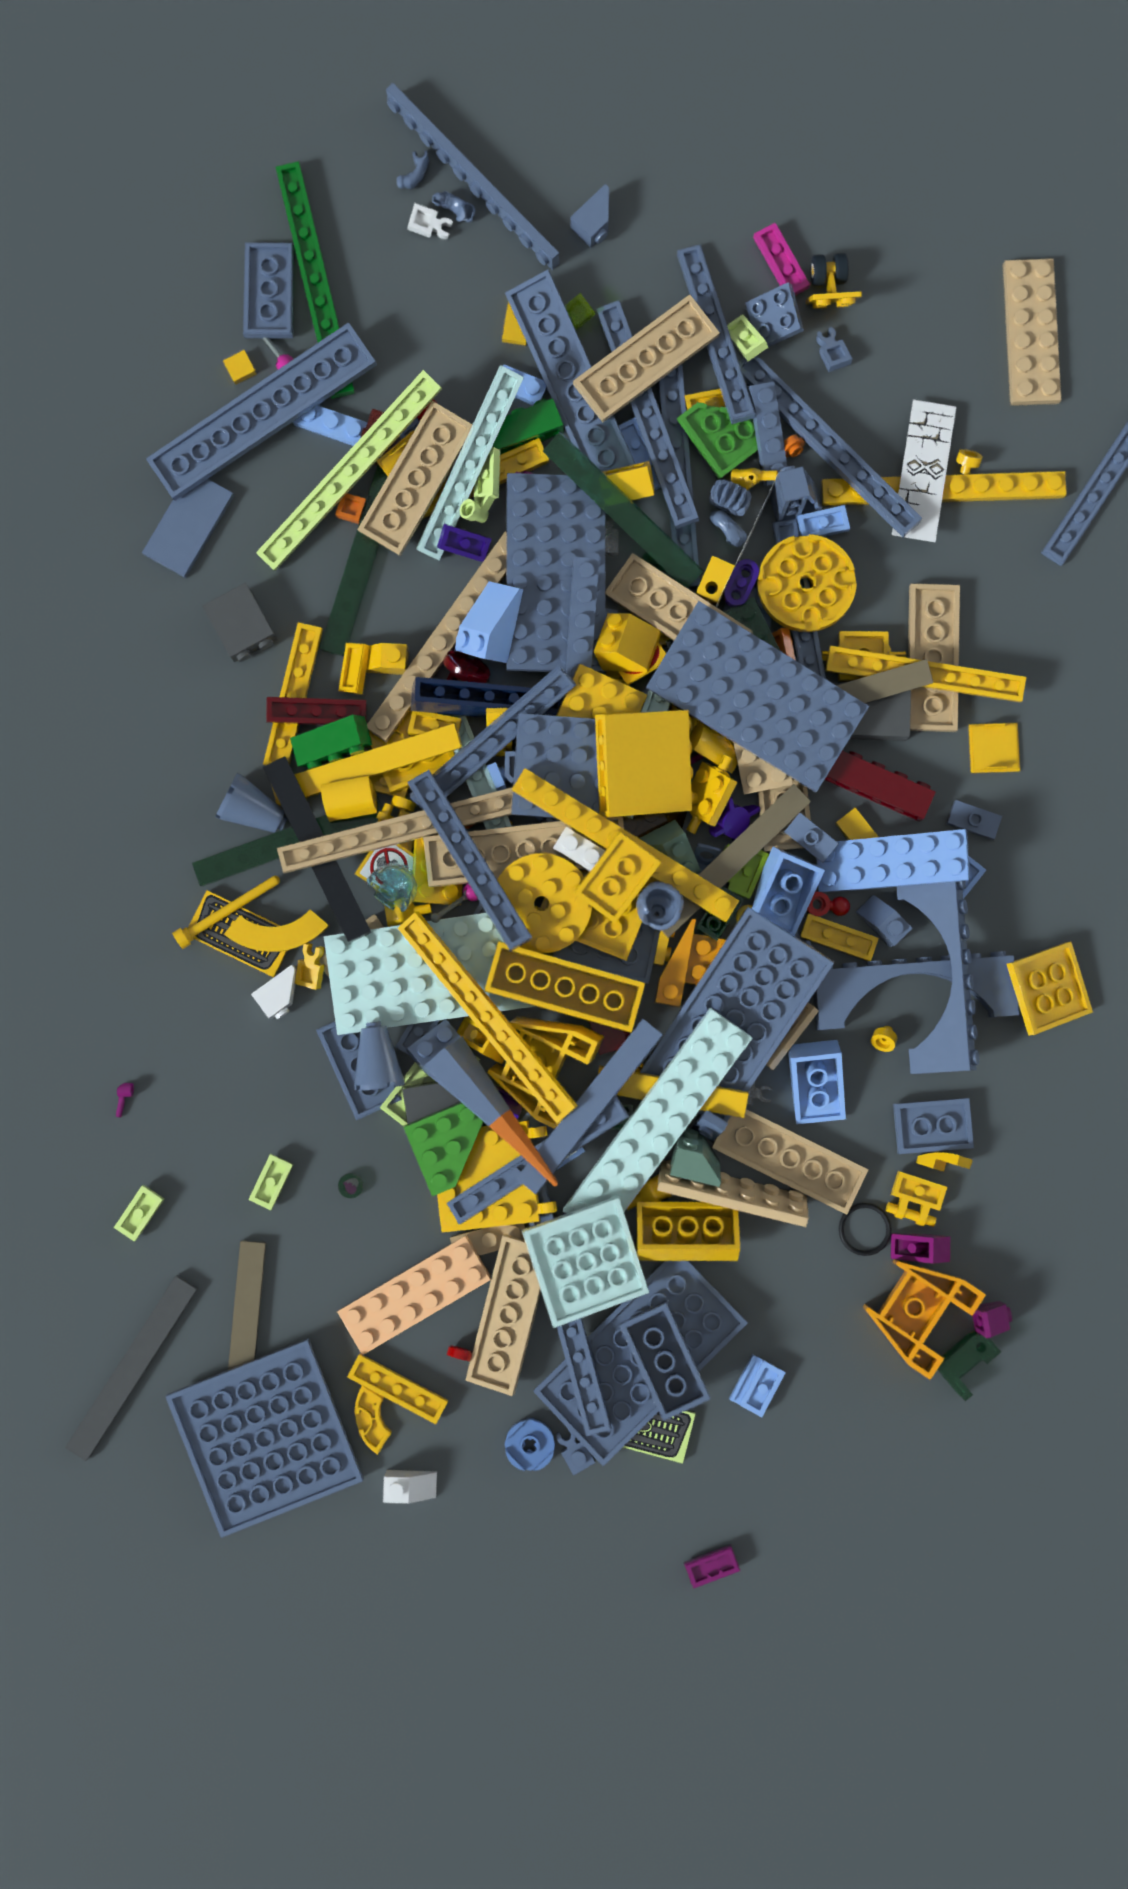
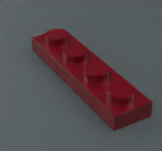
M266 698V723L326 725L350 715L365 716L366 719V700Z

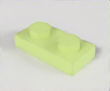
M743 314L727 325L733 345L747 361H750L768 348L765 339Z
M270 1154L248 1200L272 1210L294 1164Z
M142 1185L114 1228L131 1240L137 1241L164 1201V1198L147 1186Z

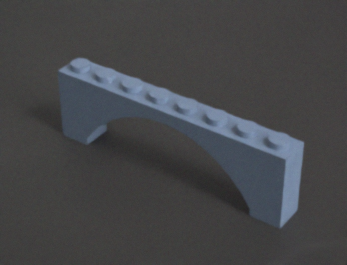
M966 881L897 887V899L909 902L917 907L936 926L947 946L952 966V987L947 1007L940 1021L928 1037L915 1049H909L910 1074L977 1070L976 1065H979L978 1050H975L974 1040L977 1039V1027L975 1024L973 1025L972 1014H975V1002L971 999L970 989H973L974 983L972 975L969 974L968 964H971L972 957L970 949H967L966 940L969 939L970 932L968 924H965L964 915L968 912L967 901L963 899V889L966 887Z
M1005 951L991 952V957L981 958V953L971 954L972 961L968 966L974 985L970 992L988 1011V1018L1019 1015L1018 1000L1007 968V963L1014 961V955L1006 956ZM950 955L941 956V961H932L931 957L916 958L917 963H907V959L892 960L890 965H882V961H869L867 966L858 967L857 962L843 963V968L833 969L832 966L813 994L814 1007L819 1011L815 1016L816 1030L845 1028L844 1021L859 1000L877 985L891 978L906 974H926L952 982Z

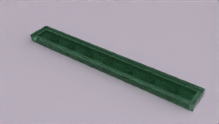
M561 431L552 439L543 452L678 583L688 588L704 570Z
M377 465L358 528L388 478L379 465ZM358 530L320 649L343 657L346 643H349L380 545Z
M377 796V813L331 822L324 815L316 818L324 836L376 823L378 821L376 819L379 811H382V806ZM290 827L193 862L192 865L199 885L203 887L278 860L277 848L299 843V840L293 828Z

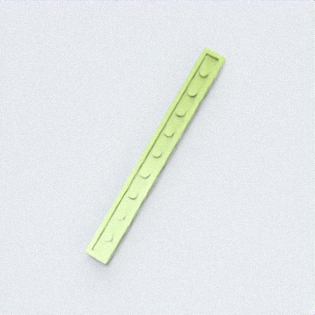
M423 370L256 553L276 571L437 396L442 388Z

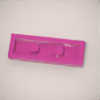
M773 223L754 233L753 238L779 285L781 286L787 282L792 284L795 296L809 289L810 283L777 224Z

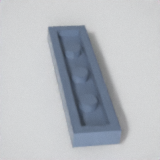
M768 382L751 385L748 387L756 413L753 421L761 471L778 470V472H781V469L787 467L775 383ZM775 480L763 481L764 486L773 485Z

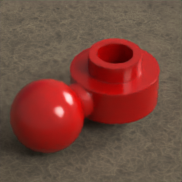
M815 892L806 912L819 917L831 910L837 916H844L850 910V903L845 897L839 896L831 901L825 893ZM814 900L820 903L818 909H815L812 905Z

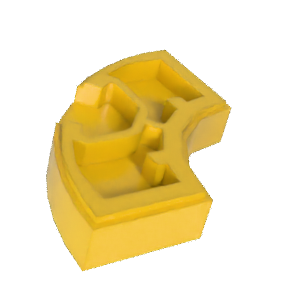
M361 1386L355 1403L356 1423L363 1441L378 1455L392 1433L385 1425L381 1416V1404L384 1397Z

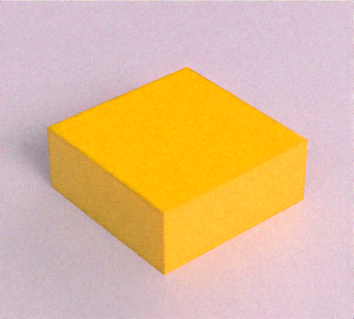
M245 350L223 360L235 385L257 375Z

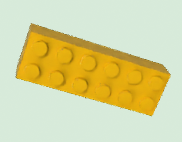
M498 942L484 992L630 1033L634 1026L645 983L520 947L510 952L505 943Z

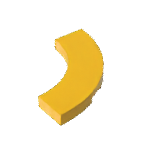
M309 910L292 923L277 927L257 925L239 915L224 935L250 949L265 952H282L313 941L329 925L312 910Z

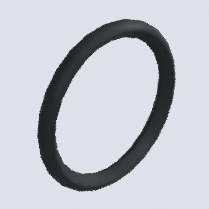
M859 1203L851 1206L847 1215H842L839 1222V1236L844 1246L852 1253L870 1256L880 1252L888 1244L891 1236V1223L887 1214L880 1207L870 1203ZM860 1208L875 1210L882 1216L886 1224V1235L883 1242L875 1249L868 1251L854 1248L848 1243L844 1235V1224L847 1217L853 1211Z

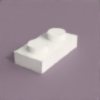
M568 827L564 829L553 847L555 851L589 872L605 852L604 849Z

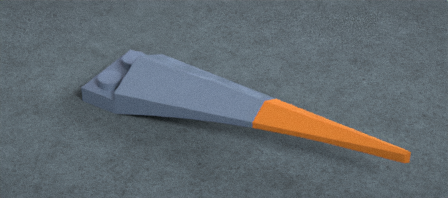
M446 1019L407 1048L406 1051L421 1070L494 1130L553 1186L558 1185L552 1172L464 1038L456 1032Z

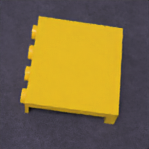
M688 710L595 715L600 815L604 817L692 811V804L694 803V794L691 790L693 768L690 765L692 743L689 738L691 718Z

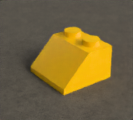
M608 613L594 649V654L601 669L604 671L648 672L661 636V631L632 614Z

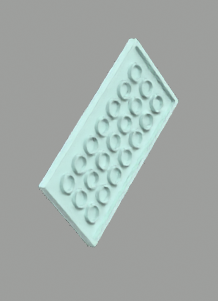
M481 913L440 919L437 923L427 921L479 986L485 990L498 942L505 943L488 914ZM400 925L370 929L372 933L351 943H348L344 933L324 936L337 1035L361 1032V1028H366V1023L381 1021V1026L391 1028L467 1017L469 1015L398 930ZM485 992L500 1011L535 1007Z

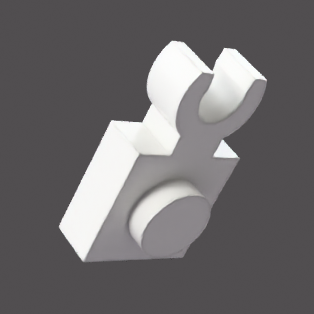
M415 203L407 230L429 238L433 231L436 232L439 238L447 240L449 233L444 232L441 227L447 226L451 228L453 221L449 218L437 219L438 211Z

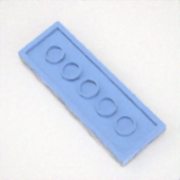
M966 829L837 841L839 844L823 863L817 859V865L825 870L818 884L819 892L823 893L970 881Z

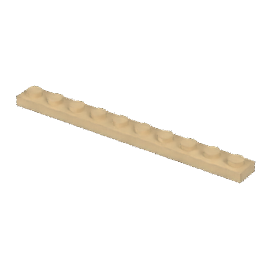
M506 531L367 724L368 730L386 743L411 709L412 685L415 677L433 678L443 664L445 655L449 650L455 648L459 627L487 583L490 581L500 584L506 576Z
M513 787L450 804L464 827L512 815L513 791L511 789ZM422 810L279 847L277 851L283 873L285 874L438 833L425 811Z

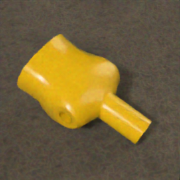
M757 468L733 469L731 481L749 490L759 481L775 480L778 470L761 471Z
M411 898L384 902L388 927L401 925L417 911L420 914L432 913L430 903L414 905L411 902Z
M659 1174L647 1180L627 1210L636 1207L637 1202H662L672 1197L669 1193L657 1191Z

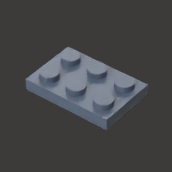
M969 1098L893 1104L897 1154L974 1148Z

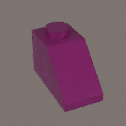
M893 1233L891 1234V1259L932 1264L950 1262V1236Z
M1001 1301L980 1304L972 1316L974 1330L985 1338H991L1010 1330L1009 1322H1012L1011 1310Z

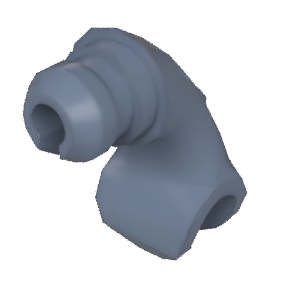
M416 151L413 152V160L416 166L415 171L409 172L406 176L400 175L397 177V186L400 189L407 188L412 190L425 177L430 161L427 151H424L425 155L421 158L417 157Z
M447 191L437 192L433 195V203L436 206H441L454 212L457 215L456 221H472L475 213V208L472 204Z
M723 510L711 512L710 521L723 531L726 536V542L735 547H741L747 540L746 533Z

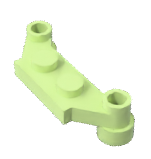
M493 446L475 482L474 500L467 499L460 506L461 517L469 521L486 522L489 516L488 510L494 500L499 498L500 450Z

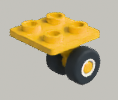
M845 253L835 254L833 262H826L824 255L812 256V284L814 286H821L825 284L827 279V294H813L806 299V305L812 304L813 309L826 308L831 303H836V307H848L851 304H855V300L862 297V291L837 293L836 285L846 284L848 280L849 265L848 257Z

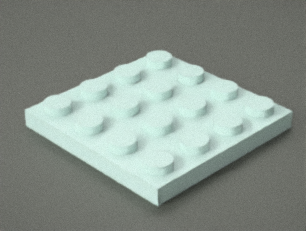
M617 1196L522 1230L554 1328L649 1293L620 1199Z

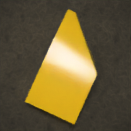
M935 1152L919 1155L916 1163L944 1172L946 1163L970 1169L973 1160L952 1153Z

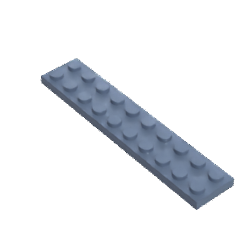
M547 269L505 292L551 398L554 399L563 425L586 476H600L603 471L635 464L614 415L602 423L573 385V380L590 369L592 365L549 270ZM631 501L606 506L605 503V514Z
M348 322L147 457L146 460L172 499L176 501L377 366L376 361Z

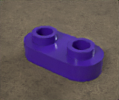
M743 559L736 564L723 594L724 601L728 606L739 608L746 603L759 575V568L754 561ZM746 570L750 576L743 577L741 572ZM736 592L740 595V598L733 599L731 594Z

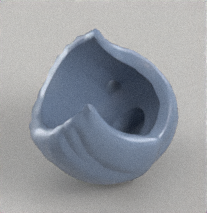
M664 882L650 883L639 893L636 901L640 920L645 925H649L656 930H666L672 927L680 919L684 906L683 896L672 885Z

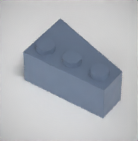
M788 466L781 469V472H778L770 494L776 521L796 519L798 515L823 510L817 485L803 467L795 468V466Z

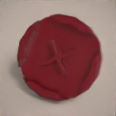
M449 650L445 655L443 663L450 671L447 680L476 683L488 682L491 675L490 670L480 659L474 658L472 660L468 658L469 654L455 650Z

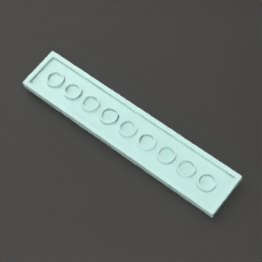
M709 1008L564 1206L563 1212L568 1214L615 1196L619 1197L623 1212H625L749 1044L752 1037L718 1012Z

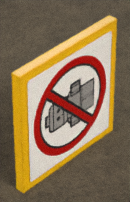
M400 844L370 851L354 874L396 901L412 877L414 854Z

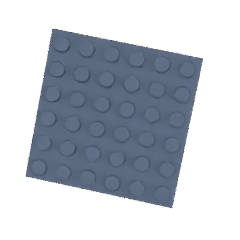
M309 1338L165 1396L221 1538L360 1483L364 1479Z

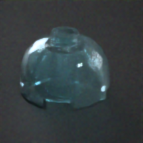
M385 863L375 869L367 878V886L372 885L376 891L374 897L392 910L397 906L401 909V912H404L416 897L417 882L413 876V871L406 865Z

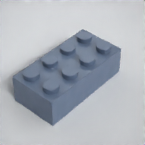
M667 1302L620 1323V1328L663 1421L710 1399L709 1392Z

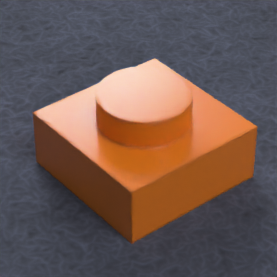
M347 493L339 501L335 514L336 518L360 524L367 503L366 499Z

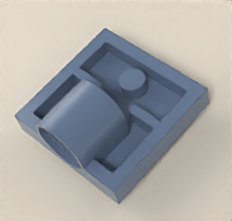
M789 282L745 303L750 323L765 339L768 347L804 331L793 286Z

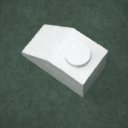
M290 965L251 994L268 1018L273 1019L276 1017L278 1020L289 1012L288 1007L293 1004L296 986V966Z
M387 1470L384 1475L383 1503H413L436 1498L437 1471Z

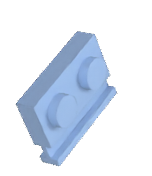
M752 1354L729 1400L763 1417L786 1372Z

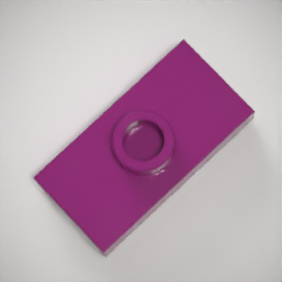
M731 1544L684 1562L693 1589L741 1571Z

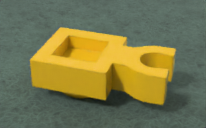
M306 943L303 944L304 959L298 960L295 984L314 990L321 989L325 965L320 964L319 960L324 954L325 947H316L315 954H313V944Z

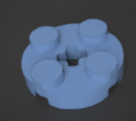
M530 1417L516 1422L509 1429L505 1440L506 1456L510 1463L519 1470H540L553 1457L555 1448L554 1436L551 1429L544 1422ZM534 1439L536 1441L534 1444L536 1449H528L526 1451L524 1449V1440Z

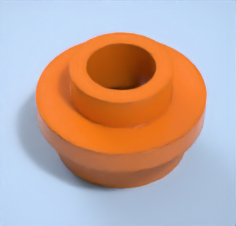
M795 434L784 440L786 457H796L803 451L805 445L803 438Z

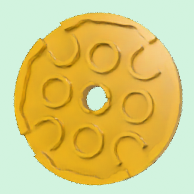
M812 534L799 537L792 536L777 543L764 557L757 578L758 596L767 614L781 626L798 632L820 631L837 623L849 610L857 587L855 568L848 554L835 542ZM803 578L811 579L813 587L809 589L802 588L800 580Z
M542 852L524 855L510 863L497 879L532 936L531 940L519 947L537 953H552L571 945L585 930L592 910L591 905L574 893L585 876L572 862L556 854ZM543 896L548 899L549 906L545 910H539L534 905L537 897Z

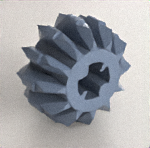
M724 479L717 480L715 485H713L710 491L709 502L715 508L723 510L729 515L743 516L749 508L752 497L746 488Z

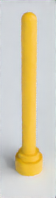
M272 876L192 927H185L184 929L180 927L172 932L175 940L182 949H185L191 945L194 936L278 885L280 878Z

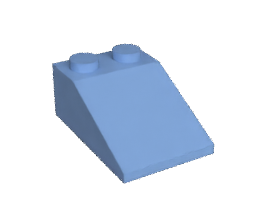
M489 581L459 627L455 651L507 663L523 589Z
M773 846L762 869L752 909L795 936L825 870L810 861Z
M838 1040L793 1044L788 1051L796 1124L846 1119L842 1053Z

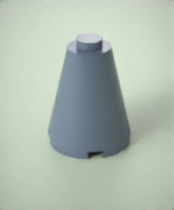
M239 773L236 774L215 816L220 820L273 833L277 829L282 830L288 819L284 816L283 808Z
M381 1021L366 1023V1028H361L354 1090H373L388 1088L390 1085H395V1087L405 1085L387 1026H381Z

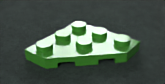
M697 402L676 418L718 479L722 478L758 450L753 419L731 424L726 407H713Z
M461 1102L403 1126L432 1196L456 1187L483 1123L478 1116Z

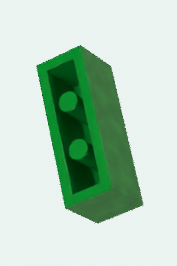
M554 399L538 400L533 406L525 409L523 407L514 409L511 414L505 417L493 443V447L500 450V455L537 438L542 442L564 434L563 422Z
M350 715L290 738L297 766L308 767V770L322 766V763L327 761L332 763L341 760L343 755L349 753L350 755L360 754L364 752L365 747L372 745L365 716Z

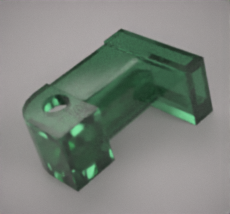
M971 1331L942 1355L944 1360L937 1370L964 1401H967L973 1394L960 1379L981 1361L988 1364L1001 1351L990 1338H985L978 1332Z

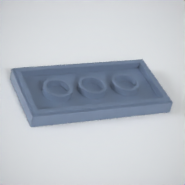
M245 243L244 338H293L294 243Z
M207 479L176 501L173 500L142 554L186 578L232 501L234 494Z
M335 1021L317 1029L318 1036L355 1119L359 1120L381 1110L380 1106L395 1089V1085L382 1089L354 1090L361 1032L337 1035ZM397 1093L389 1104L391 1105L402 1100L400 1095L398 1096Z

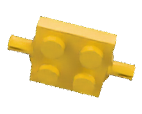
M839 631L838 647L906 658V651L891 652L889 632ZM829 651L821 652L823 661H827ZM838 674V682H850L863 678Z
M723 754L718 767L702 761L691 783L694 803L692 804V811H689L693 817L686 828L689 832L696 834L701 821L716 826L737 784V781L732 779L727 773L733 760L732 757Z

